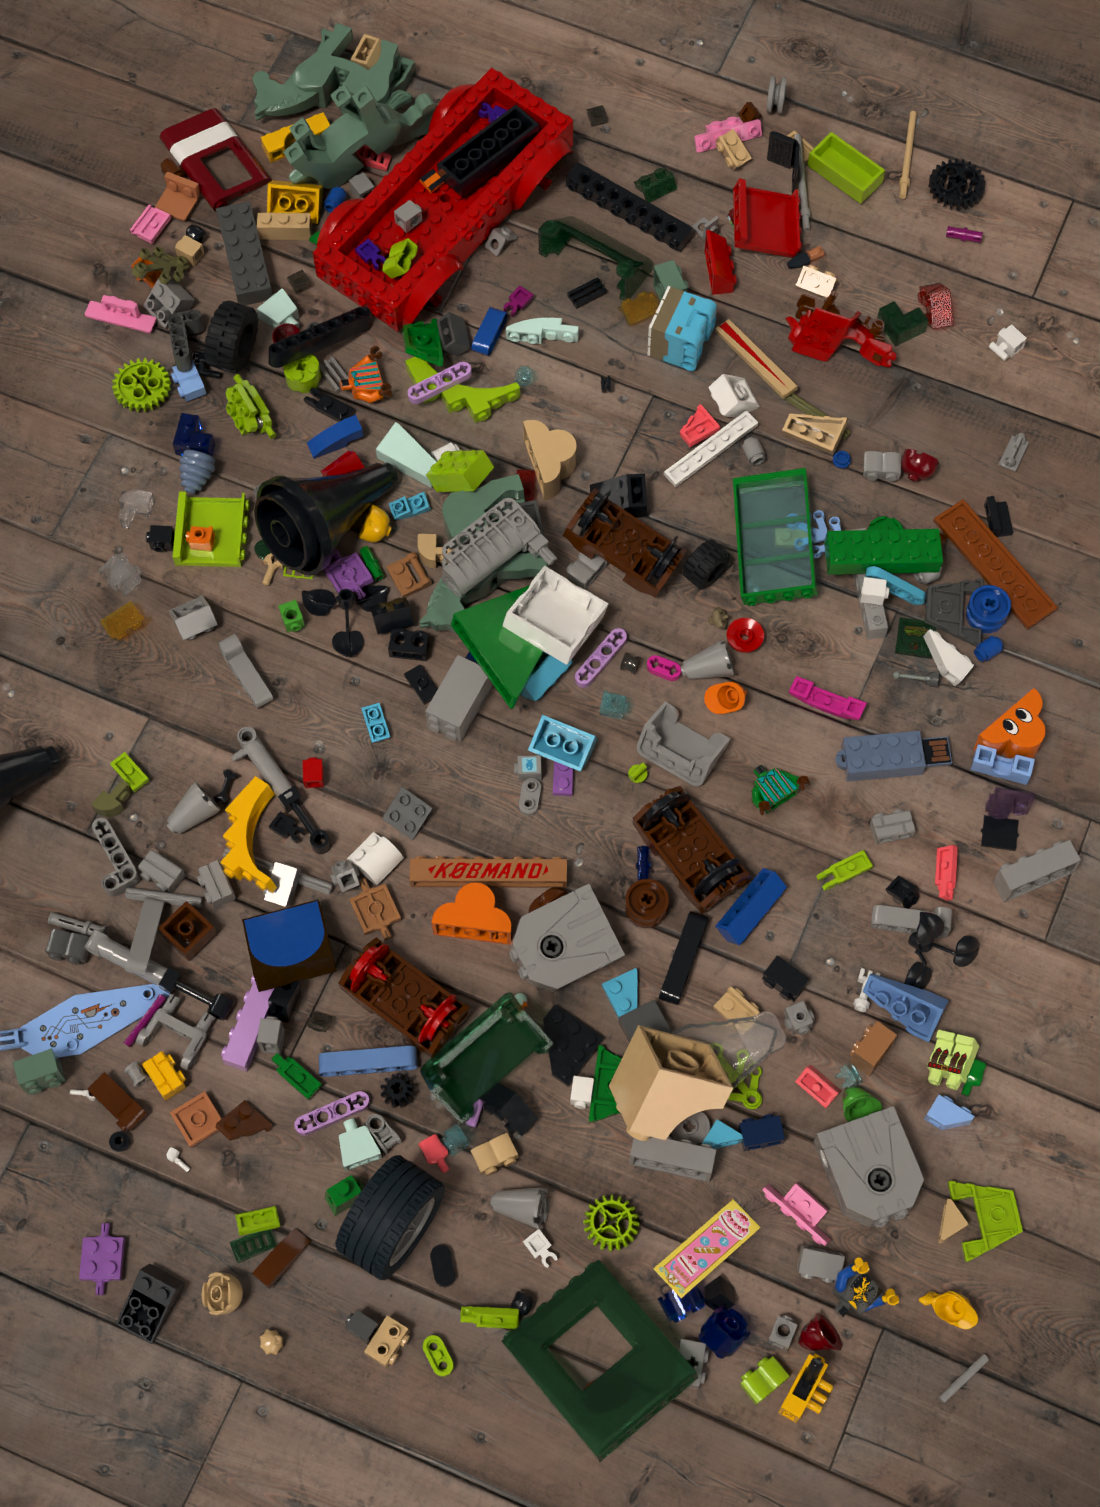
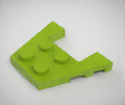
M956 1181L947 1182L952 1201L973 1199L982 1237L981 1240L961 1243L965 1263L1023 1232L1013 1190L981 1187L968 1183H956Z

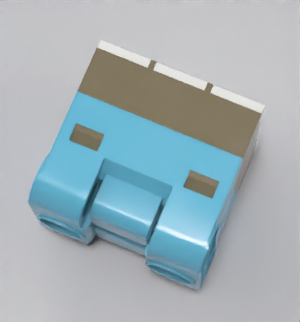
M668 286L649 326L647 355L682 367L688 371H694L702 355L703 343L709 340L715 327L716 303L710 299Z

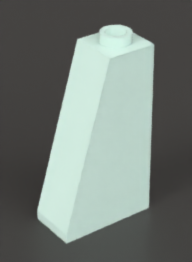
M395 422L376 448L377 459L390 463L397 470L432 488L433 486L426 474L436 461Z

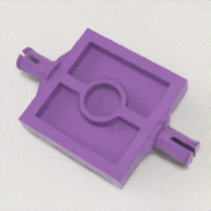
M335 550L333 554L335 561L324 569L329 581L338 594L342 589H350L357 594L359 599L364 598L366 594L361 588L374 582L371 574L357 552L350 556L341 557L338 550Z
M109 1223L101 1224V1236L83 1237L79 1279L81 1281L96 1282L95 1295L99 1296L104 1295L105 1283L122 1281L126 1239L124 1237L109 1236Z

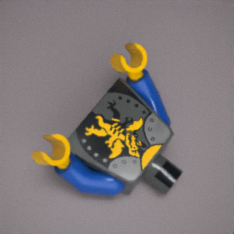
M856 1258L854 1261L855 1265L848 1262L846 1267L837 1273L835 1286L832 1291L840 1301L833 1310L842 1318L849 1310L860 1315L863 1312L886 1304V1301L890 1305L899 1303V1297L895 1294V1290L890 1288L886 1291L885 1295L882 1294L883 1291L866 1274L869 1271V1266L867 1262H863L862 1258Z

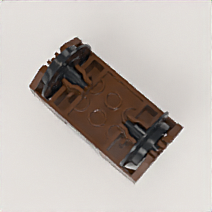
M594 488L577 510L562 536L576 550L591 560L597 554L624 572L626 575L622 581L637 591L656 598L688 550L684 547L680 548L676 544L678 536L671 542L608 499L611 494L610 490L605 495L599 493V490ZM576 525L581 528L579 536L572 532ZM662 576L656 587L648 583L653 577L659 580Z
M677 786L665 791L664 796L661 794L659 799H654L652 803L646 804L633 817V825L654 856L659 855L678 879V887L701 914H704L732 891L749 883L751 875L740 864L741 860L735 858L691 802L690 795L684 793L681 786ZM705 894L706 898L702 902L696 898Z

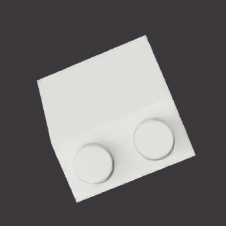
M722 374L709 386L712 393L711 396L717 402L719 411L724 416L735 418L746 410L751 412L760 407L745 378Z

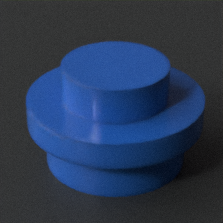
M838 451L834 454L832 461L837 468L843 469L850 465L851 457L846 451Z

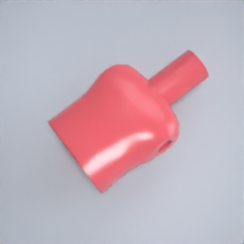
M437 1134L426 1138L418 1144L428 1164L437 1163L442 1173L449 1170L444 1160L448 1155V1150L442 1144Z

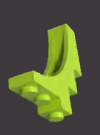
M417 357L405 360L406 371L414 385L437 374L425 360ZM443 377V381L450 382V380ZM517 382L495 388H473L457 384L423 402H432L441 397L449 413L460 411L463 407H466L474 423L491 417V409H497L507 402L517 400L520 397V387ZM429 384L427 389L434 390L437 386Z

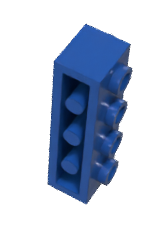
M762 868L715 927L727 942L740 945L752 929L757 926L761 918L770 910L774 902L782 895L787 886L775 871Z

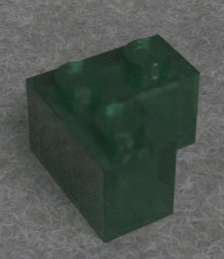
M895 301L879 308L877 319H881L884 322V331L895 347L925 333L929 321L920 307L903 314Z

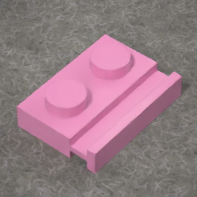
M148 205L132 226L130 232L132 235L135 234L138 238L153 244L171 220V216L158 208Z

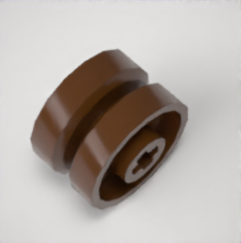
M641 879L630 886L625 897V912L630 922L637 927L646 929L661 924L666 918L669 898L662 884L651 879Z

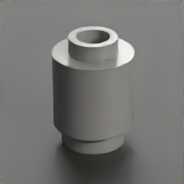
M753 437L746 439L742 448L748 461L753 466L763 463L766 458L759 439Z

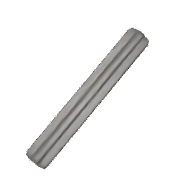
M131 887L126 888L125 891L127 899L144 901L145 897L164 901V904L181 906L187 901L194 908H201L202 898Z

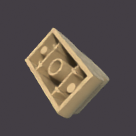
M523 421L524 442L544 501L559 493L561 479L569 477L576 469V440L572 434L565 430L556 429L549 431L547 426L540 421Z

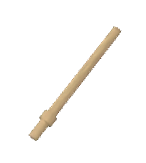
M911 111L909 117L903 171L899 181V198L901 199L906 198L907 188L910 185L909 171L917 117L916 111Z

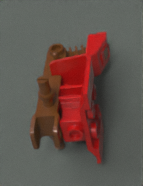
M831 291L824 301L807 294L800 296L797 301L798 310L795 316L797 319H800L799 325L801 330L791 351L826 362L845 339H853L862 345L859 352L863 358L876 366L891 367L892 360L896 359V353L892 351V345L884 342V335H882L884 322L881 319H873L870 316L862 315L860 311L853 312L835 306L834 300L838 296L836 291L835 293Z

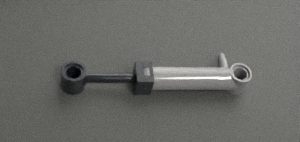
M251 727L241 728L237 738L242 749L231 756L232 761L235 762L248 755L279 799L286 813L293 810L310 833V843L313 851L317 854L327 853L331 847L328 833L324 830H316L300 807L303 804L301 795L282 772L256 735L255 730ZM246 737H252L250 741H244ZM320 839L325 840L321 845L316 844Z
M94 930L84 946V949L98 957H103L124 969L126 968L130 949L111 940L107 935ZM150 959L145 976L138 975L159 986L161 990L169 994H173L175 989H178L209 1006L207 1012L222 1021L225 1020L234 1004L232 1000L221 994H216L212 999L181 983V973L169 967L167 969Z

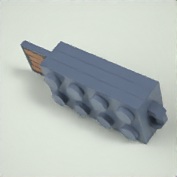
M920 731L844 737L841 745L842 750L837 753L835 758L837 767L845 770L846 782L923 775L925 767L952 765L948 737L921 739Z

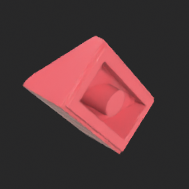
M812 1065L807 1066L795 1081L825 1108L841 1092L837 1086Z

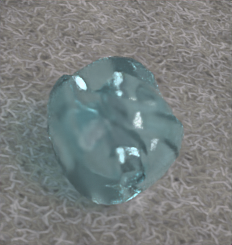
M521 366L517 369L514 380L520 386H528L534 380V373L530 367Z

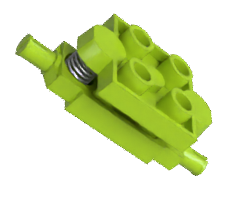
M240 374L235 375L233 379L237 384L226 390L228 400L226 411L233 419L236 428L239 429L242 435L256 432L258 428L260 433L266 432L270 439L275 438L276 433L272 429V420L269 417L270 412L253 385L250 386L247 380H243Z

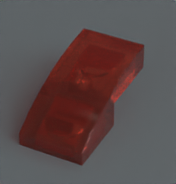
M516 470V474H519L524 489L525 502L533 501L535 470Z

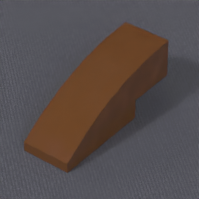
M295 1228L260 1263L252 1273L253 1276L268 1289H271L280 1276L288 1271L311 1241Z

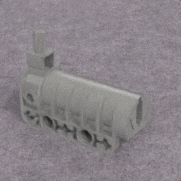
M505 498L443 546L442 581L454 595L461 597L520 550L523 552L528 550L535 558L540 555L548 565H552L557 560V557L548 549L549 541L540 533V529L533 519L515 500ZM505 504L508 506L512 505V510L506 509L502 512L505 509ZM491 515H497L491 521L489 520ZM468 537L464 542L460 543L461 538Z

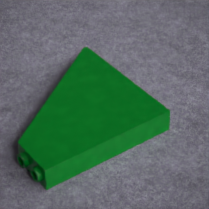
M529 586L456 612L451 622L452 628L510 709L515 707L544 654L543 650L503 627L506 613L516 600L528 590Z

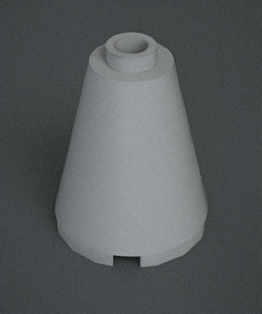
M720 640L683 661L684 665L681 666L683 677L703 679L735 676L730 654L726 650L725 640Z
M195 782L190 786L168 817V824L166 826L172 833L175 834L177 832L181 834L217 814L221 808Z
M538 1187L497 1191L492 1195L490 1205L499 1214L535 1229H542L541 1222H546L549 1212L550 1199H546V1193L549 1194L548 1188Z

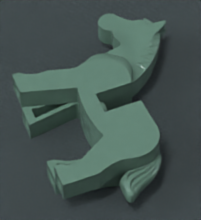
M336 23L333 32L322 29V41L317 52L299 64L284 84L270 80L268 73L264 71H259L253 76L254 89L257 93L254 100L256 121L266 116H284L299 113L314 106L326 108L332 99L330 95L343 84L353 94L366 85L376 102L387 104L390 108L397 111L413 102V96L405 90L416 70L415 61L399 56L398 45L386 40L381 41L380 58L369 70L350 60L340 58L341 54L353 41L352 28Z
M343 84L330 96L337 107L346 113L333 122L320 136L313 134V131L303 117L289 128L296 139V142L283 151L289 163L295 168L289 174V180L293 184L318 182L320 186L327 189L344 184L364 167L363 162L356 153L364 144L379 155L390 146L400 145L422 135H427L433 113L437 107L428 93H424L416 98L415 104L405 113H399L387 104L376 102L366 85L353 94Z
M519 474L492 480L478 489L476 488L474 491L465 492L462 490L451 492L442 507L444 529L448 541L503 499L512 498L517 499L515 500L517 503L525 502L524 489ZM491 515L489 520L491 521L497 515ZM468 537L461 538L460 543L464 542ZM528 550L517 553L461 597L454 595L443 583L441 577L429 599L427 614L420 620V628L431 626L435 631L449 630L457 634L452 628L451 622L454 613L464 610L463 605L485 598L508 580L536 577L544 566L547 567L546 562L540 555L535 558Z

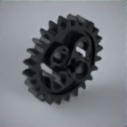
M955 158V162L948 159L947 164L942 161L941 166L936 165V169L932 170L928 187H930V193H933L932 198H938L937 203L944 202L943 207L948 204L950 209L956 206V209L959 210V207L962 206L965 210L967 204L972 207L973 202L977 204L979 199H982L986 181H984L985 176L981 175L982 170L976 171L977 165L970 166L971 161L965 164L964 159L961 162H958L957 158ZM947 175H950L947 188L945 189L944 185ZM968 179H969V180H970V184H969L968 192L965 193L967 181H968Z

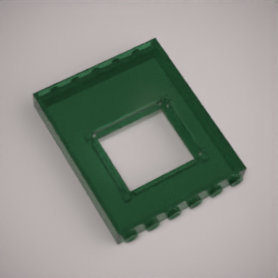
M597 1260L595 1263L592 1262L587 1265L581 1275L574 1276L569 1281V1285L563 1290H557L551 1300L539 1305L536 1312L531 1316L525 1317L515 1330L508 1331L501 1341L510 1355L600 1463L696 1381L698 1375L601 1261ZM597 1306L633 1349L582 1391L549 1352L547 1347Z

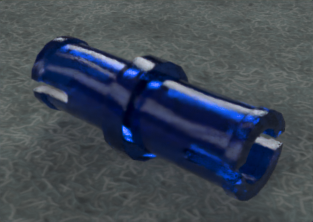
M640 846L637 847V863L635 864L637 881L649 879L651 863L649 862L648 846H641V849Z

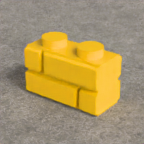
M161 1051L142 1065L165 1101L186 1088L183 1083L186 1079L180 1070L176 1072L173 1068L176 1063L171 1055L168 1054L166 1056Z

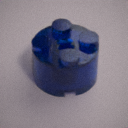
M698 1285L682 1298L674 1290L664 1294L666 1297L664 1300L662 1297L657 1298L669 1322L673 1320L674 1323L686 1318V1312L691 1310L692 1313H695L704 1308V1302L706 1301Z
M725 1306L717 1307L701 1326V1333L699 1334L700 1341L705 1343L720 1359L734 1355L750 1335V1331L747 1332L746 1327L748 1323L745 1318L732 1308L729 1310L723 1309Z

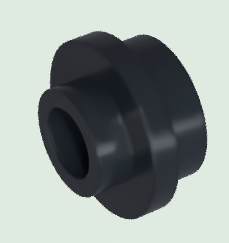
M122 1131L113 1133L109 1139L110 1147L116 1152L125 1151L130 1144L129 1136ZM118 1138L123 1139L121 1144H116Z

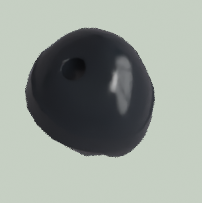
M189 225L186 229V236L199 243L203 242L206 235L205 231L198 225Z
M517 1291L512 1303H510L511 1308L518 1309L519 1314L526 1316L534 1304L533 1297L522 1291Z

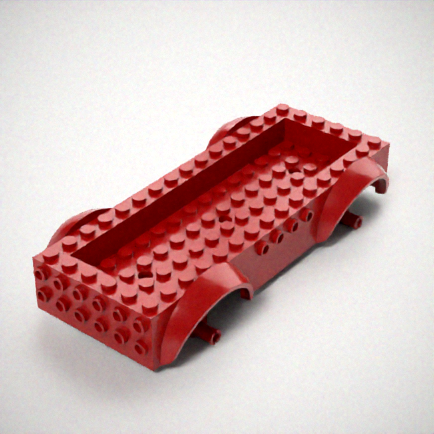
M490 68L476 84H463L451 89L436 107L429 125L428 134L422 140H419L410 152L405 154L400 163L395 164L393 170L382 178V181L366 198H354L341 203L327 217L318 237L317 248L312 252L316 276L360 307L370 309L373 316L397 332L403 328V325L413 324L427 302H430L435 307L441 303L442 297L435 292L458 270L463 271L464 261L491 234L492 230L512 210L521 209L537 185L544 190L550 187L552 181L544 176L566 154L569 153L571 155L573 153L571 148L573 146V120L570 116L561 113L556 107L547 104L542 98L533 95L528 89L519 86L514 80H510L500 71H496L493 68ZM483 103L489 104L493 109L497 105L506 110L517 105L539 124L540 132L515 158L464 197L458 195L445 182L433 193H430L419 182L420 178L432 169L438 173L437 163L490 124L488 117L482 118L478 115L479 110L486 111L482 109ZM411 200L414 204H418L421 207L423 221L406 233L395 223L394 211ZM407 238L418 246L415 257L411 259L409 270L405 274L392 279L383 272L382 262H377L379 270H375L372 262L366 264L355 253V248L367 239L380 249L379 255L384 256L385 259L389 258L390 249L395 243Z

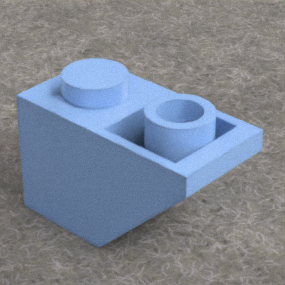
M938 1095L924 1120L940 1130L969 1125L974 1116L969 1109L955 1105L951 1098L945 1095L943 1097Z

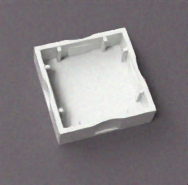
M544 566L532 580L528 590L508 610L503 627L568 665L603 619L608 603L590 592L575 586L565 577Z

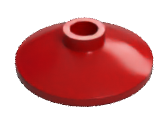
M739 618L729 625L726 637L733 649L749 653L757 650L762 645L764 631L757 621L751 618ZM746 636L748 639L743 640L741 637Z

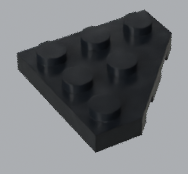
M554 1004L543 1019L551 1071L554 1078L570 1087L573 1077L578 1076L602 1043L604 1037Z

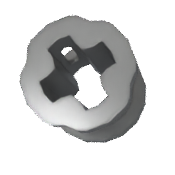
M139 1061L131 1063L124 1069V1073L128 1074L134 1082L135 1088L142 1086L150 1079L149 1075L145 1074L140 1067L141 1063Z

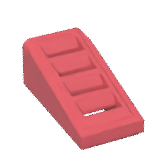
M365 144L356 151L364 166L387 171L392 155L385 152L377 155Z

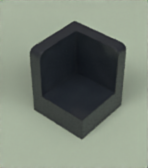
M721 1276L704 1287L705 1304L718 1315H721L735 1305L734 1287Z

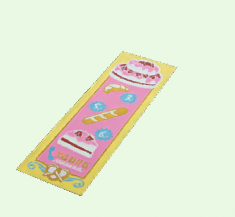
M733 1199L653 1269L682 1298L761 1227Z

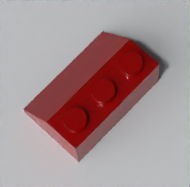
M706 230L704 253L712 295L733 293L734 285H736V275L732 274L734 264L733 260L729 258L731 256V247L727 245L726 238Z

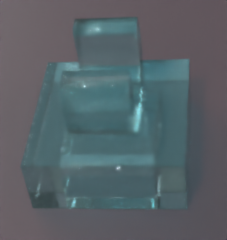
M854 1065L841 1067L842 1073H838L835 1076L836 1079L845 1078V1083L840 1086L841 1088L858 1086L863 1083Z

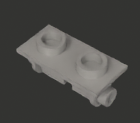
M1018 433L1016 436L1012 435L999 462V466L1016 472L1029 442L1025 441L1023 433Z

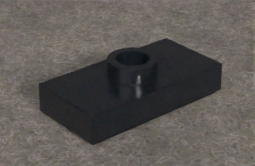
M419 664L404 673V677L425 705L431 702L437 692V688Z

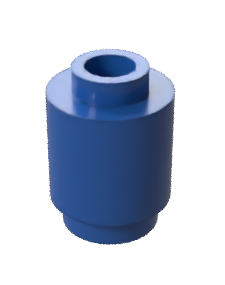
M333 187L324 202V208L329 213L345 202L347 194L343 188Z
M990 636L976 646L974 654L980 662L988 661L1002 652L1003 643L998 637Z

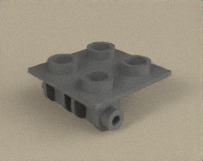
M401 787L382 819L413 840L425 820L430 819L433 815L431 812L433 808L404 787Z

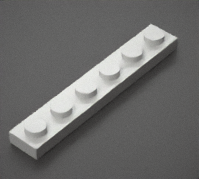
M746 410L664 471V476L676 488L758 426V422Z

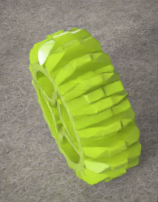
M604 1195L602 1196V1203L595 1199L597 1207L592 1204L589 1205V1209L592 1212H585V1216L590 1219L583 1220V1224L590 1226L584 1228V1232H591L587 1238L588 1240L595 1238L594 1246H597L599 1242L601 1243L600 1250H604L605 1245H608L609 1252H612V1246H616V1250L620 1251L621 1243L625 1248L628 1247L626 1239L630 1242L634 1241L633 1236L630 1234H638V1231L633 1228L639 1227V1222L633 1221L638 1218V1214H631L634 1212L635 1207L627 1208L629 1201L626 1200L622 1204L621 1196L618 1197L617 1201H614V1195H611L610 1201H607ZM606 1208H616L622 1212L611 1214ZM600 1212L604 1222L599 1228L595 1229L594 1219ZM627 1217L629 1226L626 1232L622 1234L619 1224ZM607 1218L610 1219V1221L617 1220V1222H615V1228L612 1227V1225L606 1226L608 1224ZM610 1232L617 1238L608 1239L600 1234Z

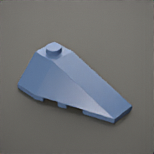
M871 973L863 989V992L878 1006L885 1008L895 1021L898 1020L902 1023L910 1034L926 1042H930L949 1001L930 991Z

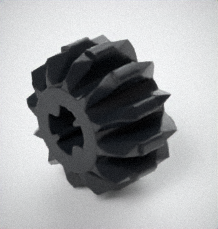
M392 1074V1080L385 1078L386 1084L381 1085L383 1092L380 1093L381 1097L385 1098V1104L391 1102L392 1108H395L397 1103H399L400 1108H403L404 1101L410 1104L411 1101L408 1097H414L415 1095L411 1091L415 1088L414 1084H409L411 1079L409 1077L404 1079L403 1074H400L398 1078H396L395 1074ZM397 1087L401 1088V1093L398 1091L399 1094L394 1093V1089L397 1090Z

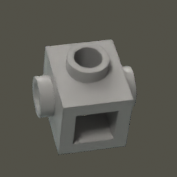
M349 859L339 861L331 867L333 872L330 875L334 886H339L341 892L360 885L357 878L360 875L356 865H351Z
M804 1001L789 1006L784 1010L786 1018L784 1023L788 1031L791 1030L793 1035L798 1033L799 1035H804L810 1031L815 1019L810 1009L807 1010Z

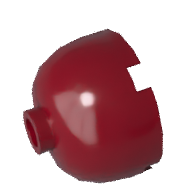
M905 449L901 468L905 474L909 475V480L918 482L919 479L926 480L935 473L939 464L936 458L924 452L922 454L916 453L917 450Z

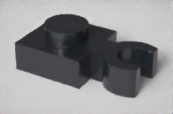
M279 812L269 825L270 830L284 839L290 835L295 843H299V839L295 837L297 833L305 835L304 829L295 827L296 821L282 812Z

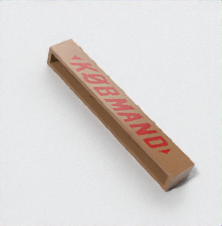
M417 856L415 859H410L409 881L411 887H463L469 883H482L489 888H567V859L562 857H553L551 859H543L542 857H533L532 859H524L523 857H513L512 859L494 857L493 859H485L480 856L473 859H465V857L461 856L454 857V859H446L442 856L426 859V857Z

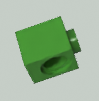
M296 600L278 605L287 633L291 631L296 632L305 627ZM290 616H296L295 619H288Z

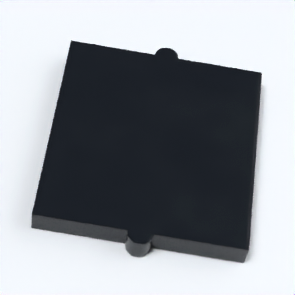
M984 815L983 828L980 831L982 833L981 846L1015 851L1016 840L1019 836L1017 833L1018 820Z

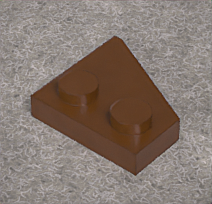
M244 1100L217 1122L215 1128L231 1141L242 1136L254 1135L255 1132L262 1130L268 1132L272 1129L273 1125Z

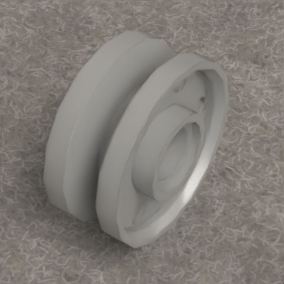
M771 75L766 112L771 113L773 105H777V114H782L787 77H782L780 84H776V76Z

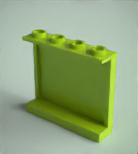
M179 491L172 556L175 566L242 567V560H245L246 556L243 544L247 543L245 527H248V516H246V511L250 510V501L246 499L245 493H242V498L188 497L187 492ZM191 526L206 528L213 526L215 540L212 551L190 549L189 543L186 542V532L191 531Z

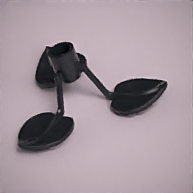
M374 585L362 587L361 589L366 594L362 599H359L357 594H353L350 589H342L338 596H336V600L334 595L325 589L302 591V601L307 611L315 616L327 615L329 608L333 609L339 602L340 608L345 610L346 632H337L332 638V646L339 654L345 657H353L363 647V636L359 631H349V609L355 603L356 605H361L363 610L371 612V606L385 603L387 586Z
M920 912L917 932L910 935L908 942L910 946L916 949L915 953L920 957L922 963L915 962L911 966L904 984L924 989L928 985L932 971L926 966L927 962L921 953L930 951L932 946L955 955L953 963L958 967H965L972 963L978 954V940L971 935L964 936L958 941L956 951L933 943L935 941L934 938H938L943 933L944 922L936 914Z

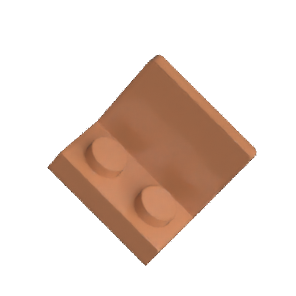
M167 172L164 176L166 189L154 208H158L170 214L171 217L185 222L201 196L199 185L194 181Z

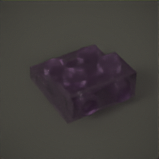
M995 787L993 794L990 793L989 799L986 801L985 812H988V816H993L995 819L1007 818L1010 812H1013L1015 815H1027L1034 802L1035 794Z

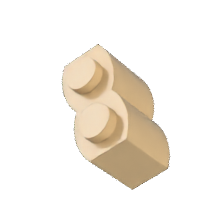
M508 1133L502 1134L470 1150L481 1175L486 1174L487 1176L498 1171L497 1168L505 1165V1167L513 1165L516 1163L515 1159L519 1158Z

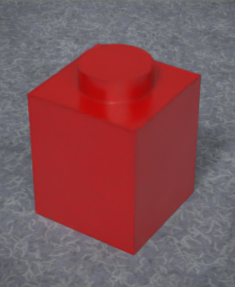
M311 757L307 760H302L304 787H324L322 759Z

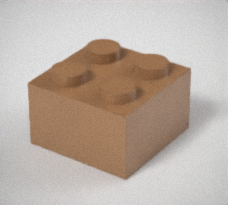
M876 1021L874 1025L869 1024L863 1033L862 1041L858 1040L850 1053L852 1056L850 1063L869 1077L892 1047L897 1037V1034L879 1021Z

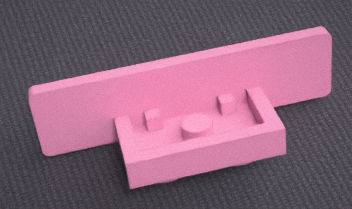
M729 117L724 121H713L711 124L705 125L707 133L695 135L694 139L696 151L699 153L715 149L716 139L732 129L735 130L741 141L761 137V121L757 119L743 123L738 117Z
M103 295L102 303L90 301L85 311V317L149 334L152 333L157 321L156 317L141 314L137 303L131 300L118 299L115 296Z
M798 1182L785 1197L770 1184L762 1189L765 1192V1197L773 1203L776 1202L785 1215L792 1216L802 1230L810 1232L816 1243L826 1246L831 1241V1238L816 1226L829 1210Z

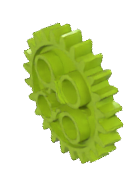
M137 358L136 363L130 360L129 366L124 363V369L118 368L120 374H114L115 379L112 380L114 396L119 404L122 403L123 408L128 406L130 411L136 408V411L139 412L140 408H143V411L146 412L148 407L153 410V405L160 407L159 401L165 402L164 396L169 397L168 391L171 390L169 373L166 372L164 366L161 367L160 362L155 364L153 359L149 363L146 358H144L143 362H140V359Z

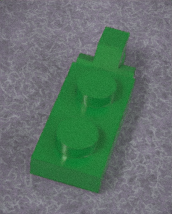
M278 1053L272 1057V1062L278 1066L276 1069L278 1074L308 1101L322 1087V1084L293 1058L287 1057L283 1059Z

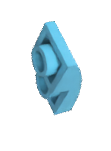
M425 492L408 499L404 496L388 503L394 520L409 518L432 510Z
M380 703L361 708L371 742L375 743L390 738Z

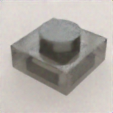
M603 105L587 109V116L591 127L608 123V117Z
M303 269L287 277L296 294L311 287V282Z
M314 1011L308 1020L307 1027L317 1032L326 1033L332 1024L333 1016Z

